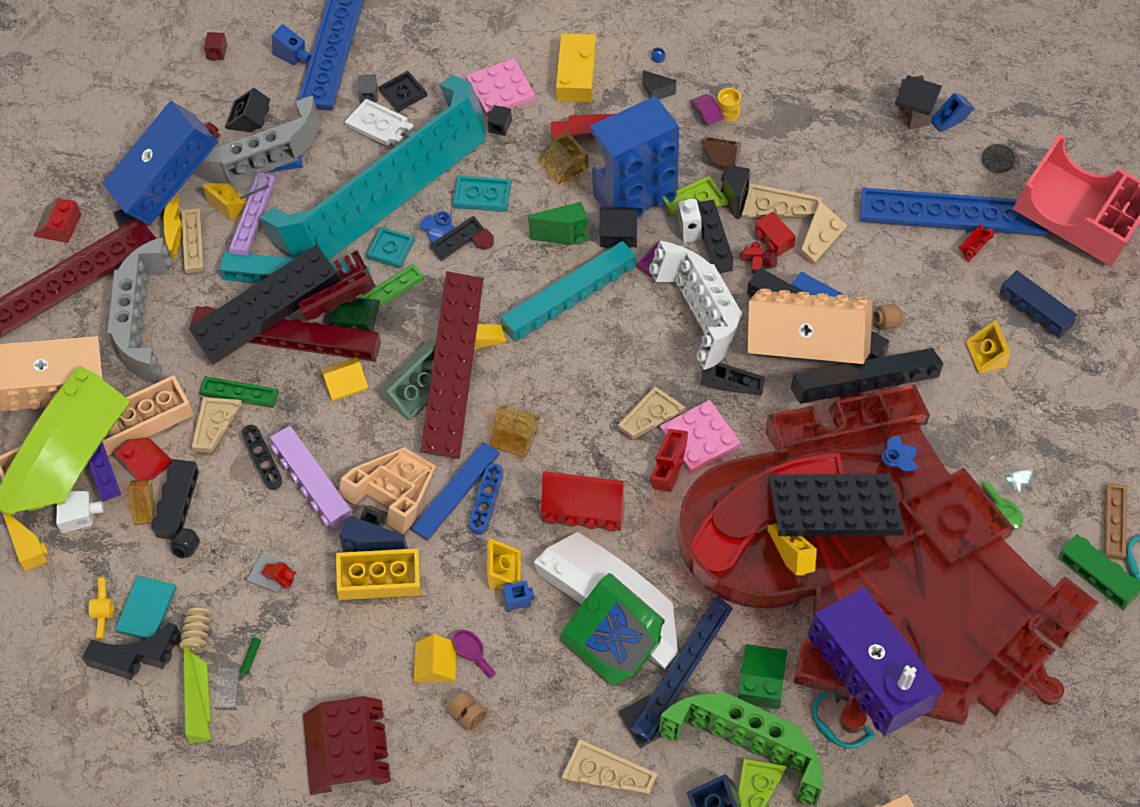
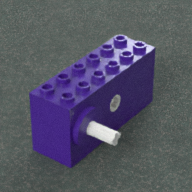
M865 588L815 613L808 632L809 640L818 647L823 659L829 662L837 678L844 682L849 694L856 698L861 710L868 714L875 729L880 731L884 737L933 710L943 690Z

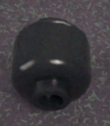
M182 528L173 536L170 541V548L176 557L189 558L195 553L200 540L194 530Z

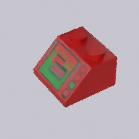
M59 198L49 204L33 234L34 237L69 243L81 216L77 202Z

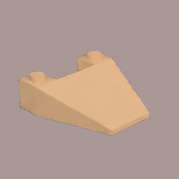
M403 447L351 469L341 478L339 494L354 505L365 495H368L389 508L387 525L403 534L415 523L436 465Z

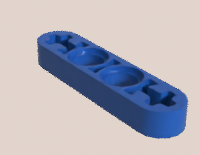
M497 463L489 464L485 469L469 520L470 530L476 535L484 534L488 529L503 480V469ZM497 471V473L494 476V481H492L491 473ZM486 487H493L495 489L491 494L484 492ZM481 504L489 505V509L486 511H481L478 507ZM480 516L482 517V525H479V528L475 527V524H478Z

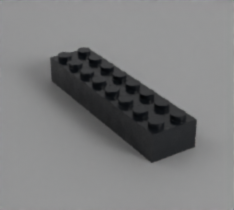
M316 244L189 327V330L214 365L300 309L298 302L341 280Z

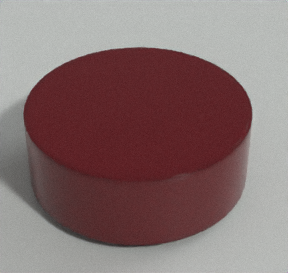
M772 249L765 250L762 255L764 265L768 269L776 267L777 257Z

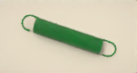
M255 635L252 638L240 669L241 675L242 673L245 676L249 674L260 646L261 639L256 638Z

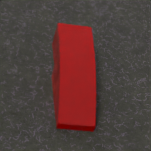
M669 429L655 457L657 464L649 478L653 489L672 491L684 458L688 431Z

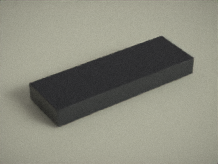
M472 216L432 243L430 249L442 261L472 241V237L484 230V227Z

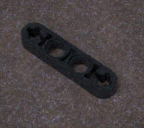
M247 425L242 430L244 442L265 486L270 490H276L283 483L281 474L258 427ZM250 432H252L255 437V440L253 442L251 437L249 436ZM257 446L264 448L260 453L253 452ZM265 461L271 462L268 468L260 467ZM272 473L274 479H276V482L272 483L269 474Z

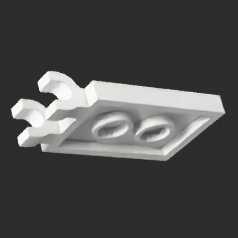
M365 99L345 121L346 127L386 146L390 143L395 147L399 145L404 139L401 136L402 133L407 137L415 133L412 130L414 125L408 122L407 117L368 99Z

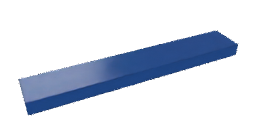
M483 442L411 527V530L428 541L481 478L486 467L492 464L500 455L499 451Z

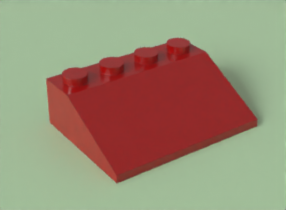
M543 471L542 521L549 524H566L571 527L577 525L585 526L588 529L601 528L611 532L621 531L625 511L624 481Z

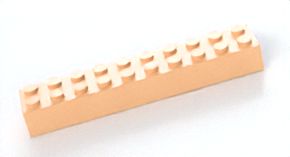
M174 375L125 397L131 404L104 438L103 444L106 453L109 456L128 440L147 438L194 416L191 406ZM21 446L0 456V476L2 480Z

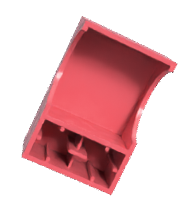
M1059 134L1026 183L1013 210L1112 266L1140 222V180L1120 168L1109 175H1097L1083 170L1070 159L1065 150L1066 137Z

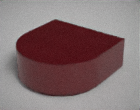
M485 228L472 237V242L479 249L487 250L494 245V237Z

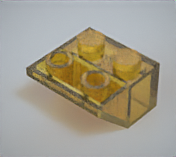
M568 131L554 138L539 158L541 165L558 184L589 168L588 154Z
M506 405L501 406L496 411L489 445L505 452L526 457L535 438L540 415Z

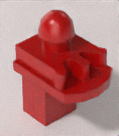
M753 242L751 248L745 247L739 254L740 260L752 261V274H755L760 267L762 268L763 248H760L758 242Z
M279 562L278 564H266L262 575L267 579L275 580L284 589H287L293 583L296 572L285 563Z

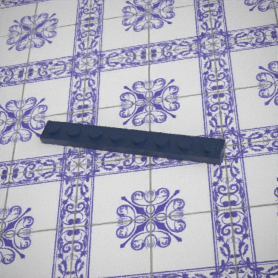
M716 596L713 598L631 725L630 730L646 742L650 740L659 726L661 714L673 704L733 608L720 597Z

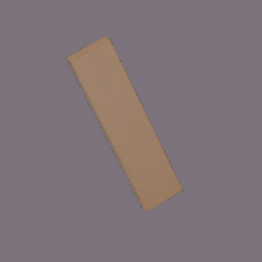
M1107 483L1105 491L1104 553L1109 559L1125 560L1127 486Z

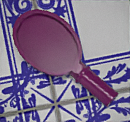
M463 629L456 631L452 639L456 652L466 660L475 661L477 666L489 678L494 677L495 671L482 657L484 649L481 640L471 631Z

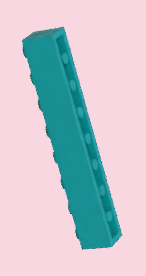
M623 241L502 315V328L514 342L525 338L530 332L541 328L546 322L557 318L562 312L570 310L581 300H586L594 292L602 290L605 285L616 281L624 273L632 271L636 267V255Z
M224 251L219 270L223 280L257 284L295 258L257 255L255 253H250L246 256L230 254V252ZM330 262L339 276L340 274L334 262ZM340 262L344 273L351 270L347 263ZM366 266L371 275L370 266Z

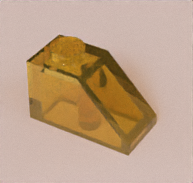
M151 478L131 481L128 486V493L134 525L152 523L154 518V493Z

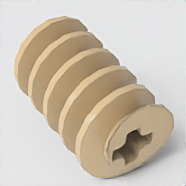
M194 607L185 612L186 618L183 622L182 641L179 644L183 651L184 647H187L192 653L203 652V649L200 647H205L207 644L204 639L208 638V634L205 632L209 631L207 624L211 621L208 618L212 615L210 610Z

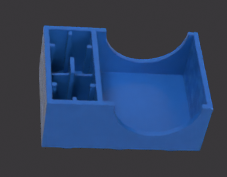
M653 96L590 126V131L601 149L606 165L599 170L596 167L592 168L593 195L601 207H637V219H639L646 210L656 205L666 206V202L662 198L663 196L670 203L674 201L677 196L676 190H678L679 125L657 96Z

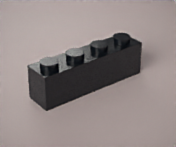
M714 199L698 202L702 237L711 264L715 265L719 274L733 271V256Z
M173 459L171 466L167 469V481L162 486V498L157 503L156 518H153L151 528L157 538L172 540L175 533L179 529L184 528L200 472L197 463L194 461Z

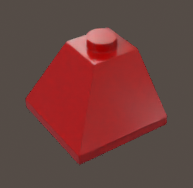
M149 437L128 440L114 452L119 464L143 487L172 464V459Z

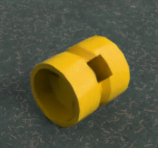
M725 88L718 94V107L724 116L723 121H735L740 116L741 95L734 88Z

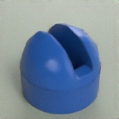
M656 47L653 49L651 59L654 62L661 63L665 60L663 48Z

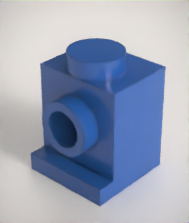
M527 581L503 585L507 612L532 606L531 600H534V593L532 587L528 588Z

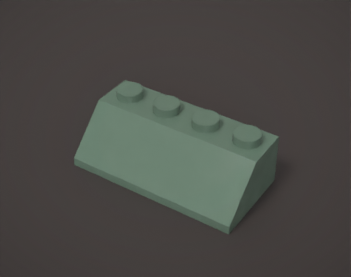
M429 340L377 389V392L385 402L407 420H410L427 403L436 340Z

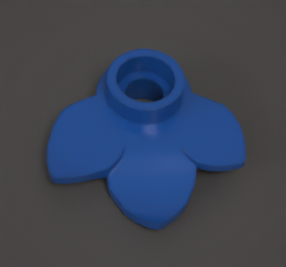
M440 211L435 216L425 217L419 226L420 229L429 231L428 237L431 243H434L455 229L451 224L452 218L446 211Z
M899 436L890 438L887 442V449L883 451L881 456L883 463L889 467H897L904 472H912L918 468V465L913 461L917 453V447L902 445Z

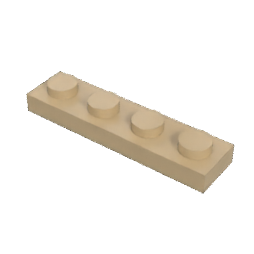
M200 208L182 210L186 274L203 272L204 254Z

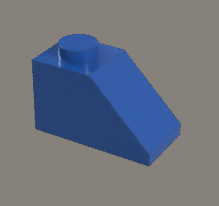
M953 93L933 115L931 121L943 132L963 122L975 107L965 96Z

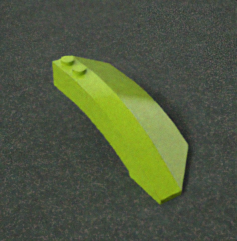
M79 365L46 407L12 461L0 485V512L6 515H13L18 511L37 510L51 504H65L68 495L109 431L131 404L130 401L97 374Z

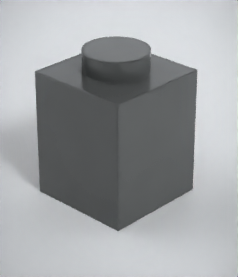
M376 74L358 75L360 103L365 99L378 102Z

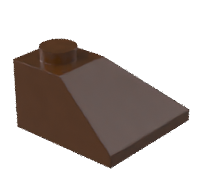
M705 137L701 141L704 149L714 163L720 165L721 169L727 170L729 164H737L741 142Z

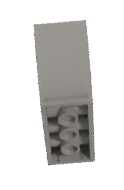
M313 95L296 101L301 118L213 149L193 174L208 181L230 183L232 185L255 177L258 174L274 170L276 167L298 161V157L313 143L319 129L320 117Z
M163 238L152 240L140 246L123 261L118 270H114L107 332L116 354H120L127 368L137 377L154 384L158 383L159 377L162 376V367L158 365V357L154 355L152 347L139 348V345H142L143 342L141 329H144V320L142 316L146 312L144 298H147V288L145 286L149 282V275L169 274V267H172V256H169L168 245H165Z

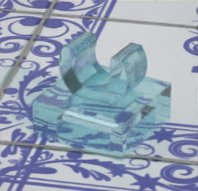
M1023 469L1006 474L1008 482H1014L1016 491H1021V482L1025 483L1026 488H1031L1029 478L1034 477L1032 469Z

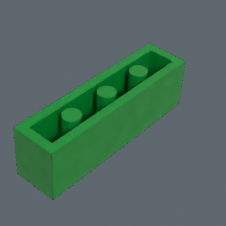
M1076 534L1061 549L1058 559L1123 611L1139 596L1140 581L1126 573L1119 564L1108 559L1104 552L1094 548L1087 539Z

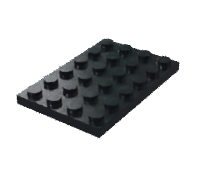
M891 474L769 475L768 482L778 536L904 535V525Z

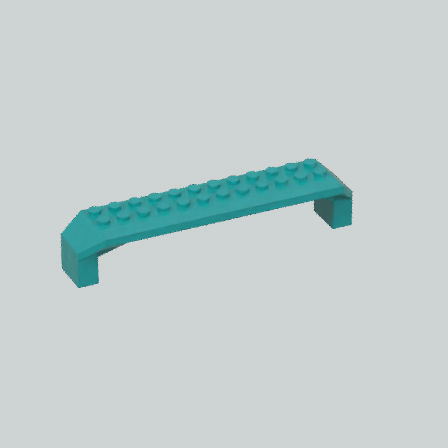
M454 75L440 83V88L448 104L447 109L313 209L286 214L273 207L262 215L260 219L274 246L291 256L298 257L317 244L326 258L330 260L485 142L483 111L472 83Z

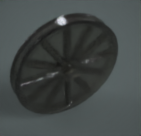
M993 144L983 151L982 162L991 171L1005 172L1013 167L1015 154L1012 149L1005 145Z

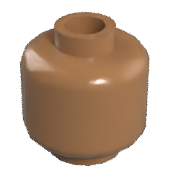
M896 304L879 305L873 313V321L880 329L896 328L900 325L903 318V313Z

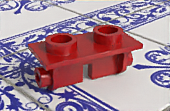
M980 224L958 247L967 262L976 256L979 250L994 237L993 229H984L982 224Z

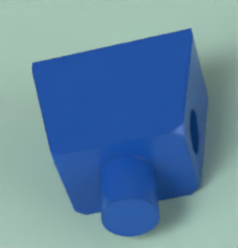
M281 24L272 34V54L292 65H296L300 60L304 63L310 60L311 54L305 51V41L284 24Z

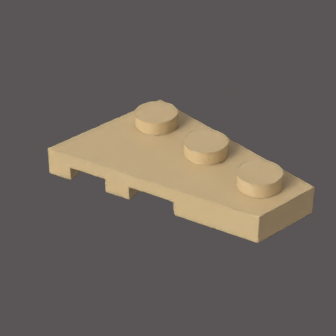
M821 201L816 206L815 214L811 219L810 227L799 251L812 264L817 261L848 226Z
M655 386L618 424V429L631 439H635L685 412L686 407Z
M203 397L192 450L212 453L240 409L242 401Z

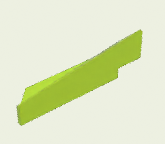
M184 647L185 735L190 744L211 741L208 725L212 724L209 668L206 662L193 654L187 647Z

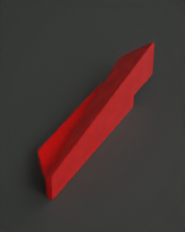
M615 114L569 115V121L551 122V139L592 133L590 131L591 125Z

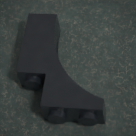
M168 623L153 636L131 644L113 645L91 639L82 659L89 667L132 680L134 674L139 672L140 662L163 669L165 664L169 663L172 650L179 643L181 635L177 625Z

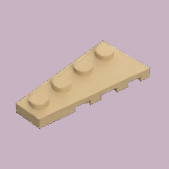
M750 183L742 218H763L771 212H774L779 218L813 217L816 206L820 201L822 202V198Z
M579 739L562 775V780L650 795L658 773Z

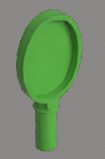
M988 481L983 483L982 487L991 497V500L994 501L993 515L996 521L1007 530L1015 531L1020 529L1023 523V515L1020 509L1013 502L1002 499Z

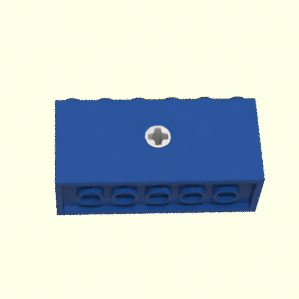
M170 100L103 182V185L125 213L151 225L208 154L215 149L218 141L195 114Z

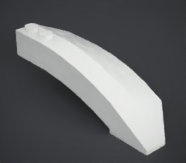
M579 532L548 547L534 561L538 576L566 593L581 605L602 578L608 573L613 574L665 619L660 634L662 636L661 642L648 659L664 670L673 662L678 654L673 603L626 563Z

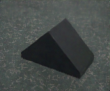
M645 70L642 73V84L650 98L657 96L660 100L676 93L677 80Z

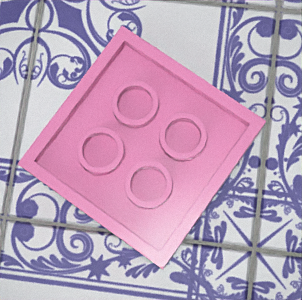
M515 58L466 76L467 81L472 83L478 101L487 117L490 116L494 105L510 109L536 99L535 93Z
M710 400L660 425V431L665 437L669 429L688 431V440L682 462L690 473L741 447V442Z

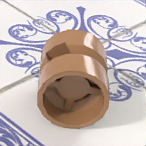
M462 691L451 701L448 711L456 719H460V723L468 731H472L485 720L488 711L480 703H475V698L468 691Z

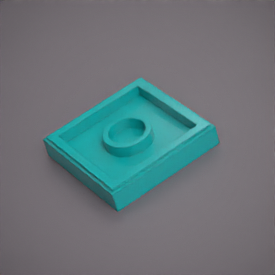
M380 227L366 257L367 259L401 269L415 242V237Z

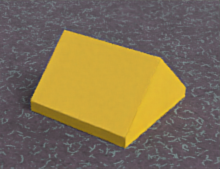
M204 183L203 189L208 203L230 221H233L243 213L248 199L231 185Z
M993 321L966 340L979 373L1007 367L1011 352L998 321Z
M357 357L320 369L332 402L369 389Z
M491 538L488 539L487 546L489 589H503V585L521 582V550Z
M432 634L415 642L414 683L456 682L457 652L454 649L452 640Z

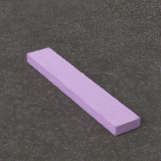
M257 175L231 242L230 254L248 256L261 222L260 217L264 214L276 182L274 175Z

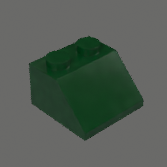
M355 298L351 302H345L333 310L330 322L338 327L373 331L380 300Z

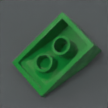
M582 202L528 215L531 240L567 245L580 244L589 240L588 218Z
M746 644L738 698L754 706L780 710L787 650Z

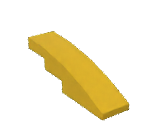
M178 193L167 204L164 212L166 244L168 245L169 255L172 256L174 261L183 237L182 214L178 205L180 201Z

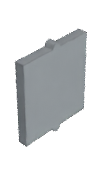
M262 552L256 564L252 565L253 569L247 578V582L279 594L282 586L275 580L267 579L262 575L266 564L282 562L291 569L294 565Z

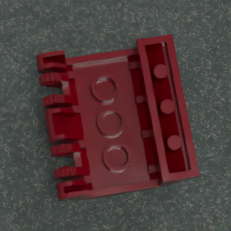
M358 250L350 253L357 266L355 268L349 256H344L347 265L351 269L346 273L343 272L340 262L338 260L334 261L340 274V282L298 302L300 310L307 321L317 319L321 314L335 310L339 305L351 302L355 297L369 293L376 287Z
M361 696L322 702L303 714L310 795L332 792L331 785L373 779L374 785L385 784L391 781L390 771H388L390 769L389 764L375 761V759H385L388 757V751H386V732L384 731L385 724L371 721V719L379 720L384 718L382 700Z

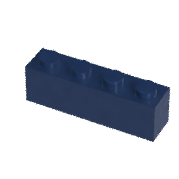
M1018 270L1002 283L1000 295L1006 301L1015 305L1018 310L1030 316L1034 322L1045 327L1049 333L1060 338L1074 325L1077 316L1074 311Z

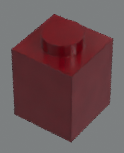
M207 32L204 45L207 59L224 60L228 45L225 33Z

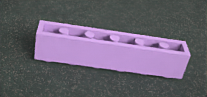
M288 426L271 436L272 445L270 448L275 456L279 455L281 457L280 462L284 469L291 471L290 476L295 484H300V490L304 497L310 498L313 510L320 512L323 524L326 527L329 525L332 531L345 525L349 515L353 517L351 509L292 427Z

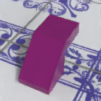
M704 94L690 100L692 107L698 109L702 123L710 125L724 120V116L712 96Z

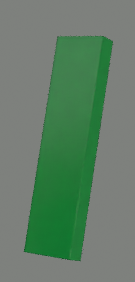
M205 376L199 393L200 396L241 400L242 403L274 408L279 390L277 388Z

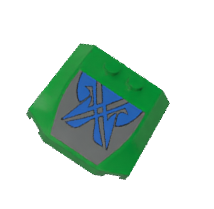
M608 573L598 582L564 627L559 639L613 686L634 677L661 642L662 636L660 634L665 619L613 574Z

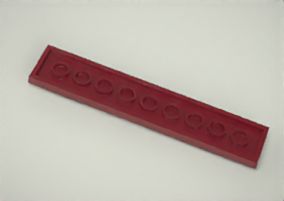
M135 218L0 297V338L118 269L133 251L157 238L143 221Z
M449 271L445 273L420 448L421 453L455 459L460 457L484 278Z

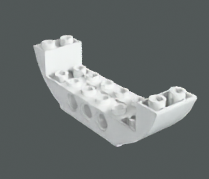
M659 241L654 253V259L649 267L650 274H652L656 282H676L682 291L684 298L687 300L690 309L693 311L697 322L705 334L702 338L700 349L697 351V360L700 362L703 370H706L721 362L725 357L742 312L714 264H710L698 254L682 246Z

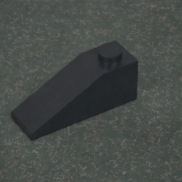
M719 362L715 366L702 371L700 384L717 390L761 396L765 377Z

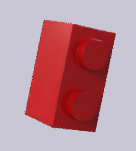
M774 212L755 222L754 234L756 238L761 240L768 250L772 249L776 257L795 247L796 235Z

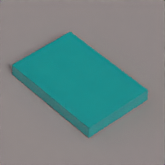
M458 175L453 208L507 212L512 179Z
M137 576L115 628L116 632L141 639H147L159 632L176 591V585Z

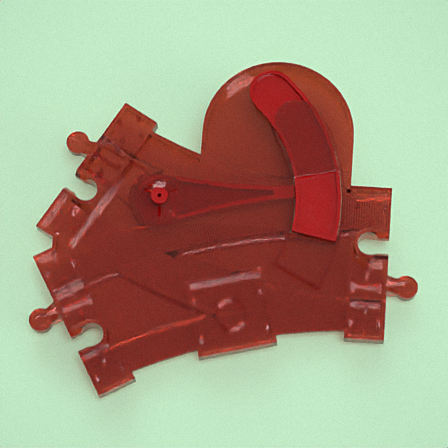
M915 384L871 394L860 392L840 396L841 400L835 401L829 408V413L837 427L836 429H829L822 425L814 406L770 414L767 418L765 433L775 447V451L720 463L700 475L688 489L678 518L677 541L685 565L700 584L724 600L751 608H778L794 604L793 608H795L802 598L813 596V618L816 612L865 588L943 689L933 710L922 716L964 725L968 717L969 704L975 702L980 703L994 716H997L1017 694L1021 693L1026 685L1036 692L1038 699L1044 704L1055 705L1064 694L1063 684L1060 680L1049 677L1044 667L1056 650L1039 637L1034 629L1041 631L1062 649L1069 637L1094 611L1099 602L1065 576L1053 588L1005 542V539L1010 537L1014 530L1012 524L965 468L951 475L949 474L919 426L927 425L930 414ZM899 436L902 445L917 447V453L913 458V461L918 465L915 471L904 472L897 467H889L883 463L881 456L883 451L887 449V442L890 438ZM891 474L904 525V535L802 536L817 549L815 572L806 573V575L802 576L795 575L785 565L767 529L768 525L776 524L768 482L769 475ZM803 638L799 648L793 683L833 693L836 697V703H839L840 699L846 700V706L839 717V724L848 733L860 732L866 723L867 715L861 710L856 698L849 694L844 682L837 678L829 662L823 659L818 647L813 645L809 639Z

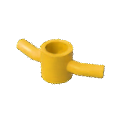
M104 576L97 577L98 598H92L89 602V616L91 619H97L95 639L98 641L104 639L105 619H112L114 616V601L112 598H106V578Z

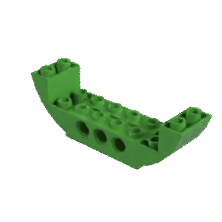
M723 691L721 694H701L682 699L661 714L658 733L667 740L678 742L688 721H690L695 727L705 728L717 737L729 739L736 746H744L756 755L770 758L775 764H783L797 774H804L796 797L806 805L817 806L823 788L821 763L812 744L801 732L800 726Z

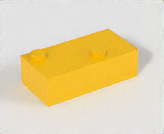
M561 33L556 82L557 101L592 102L596 60V34Z
M418 549L336 553L337 594L339 600L421 596Z

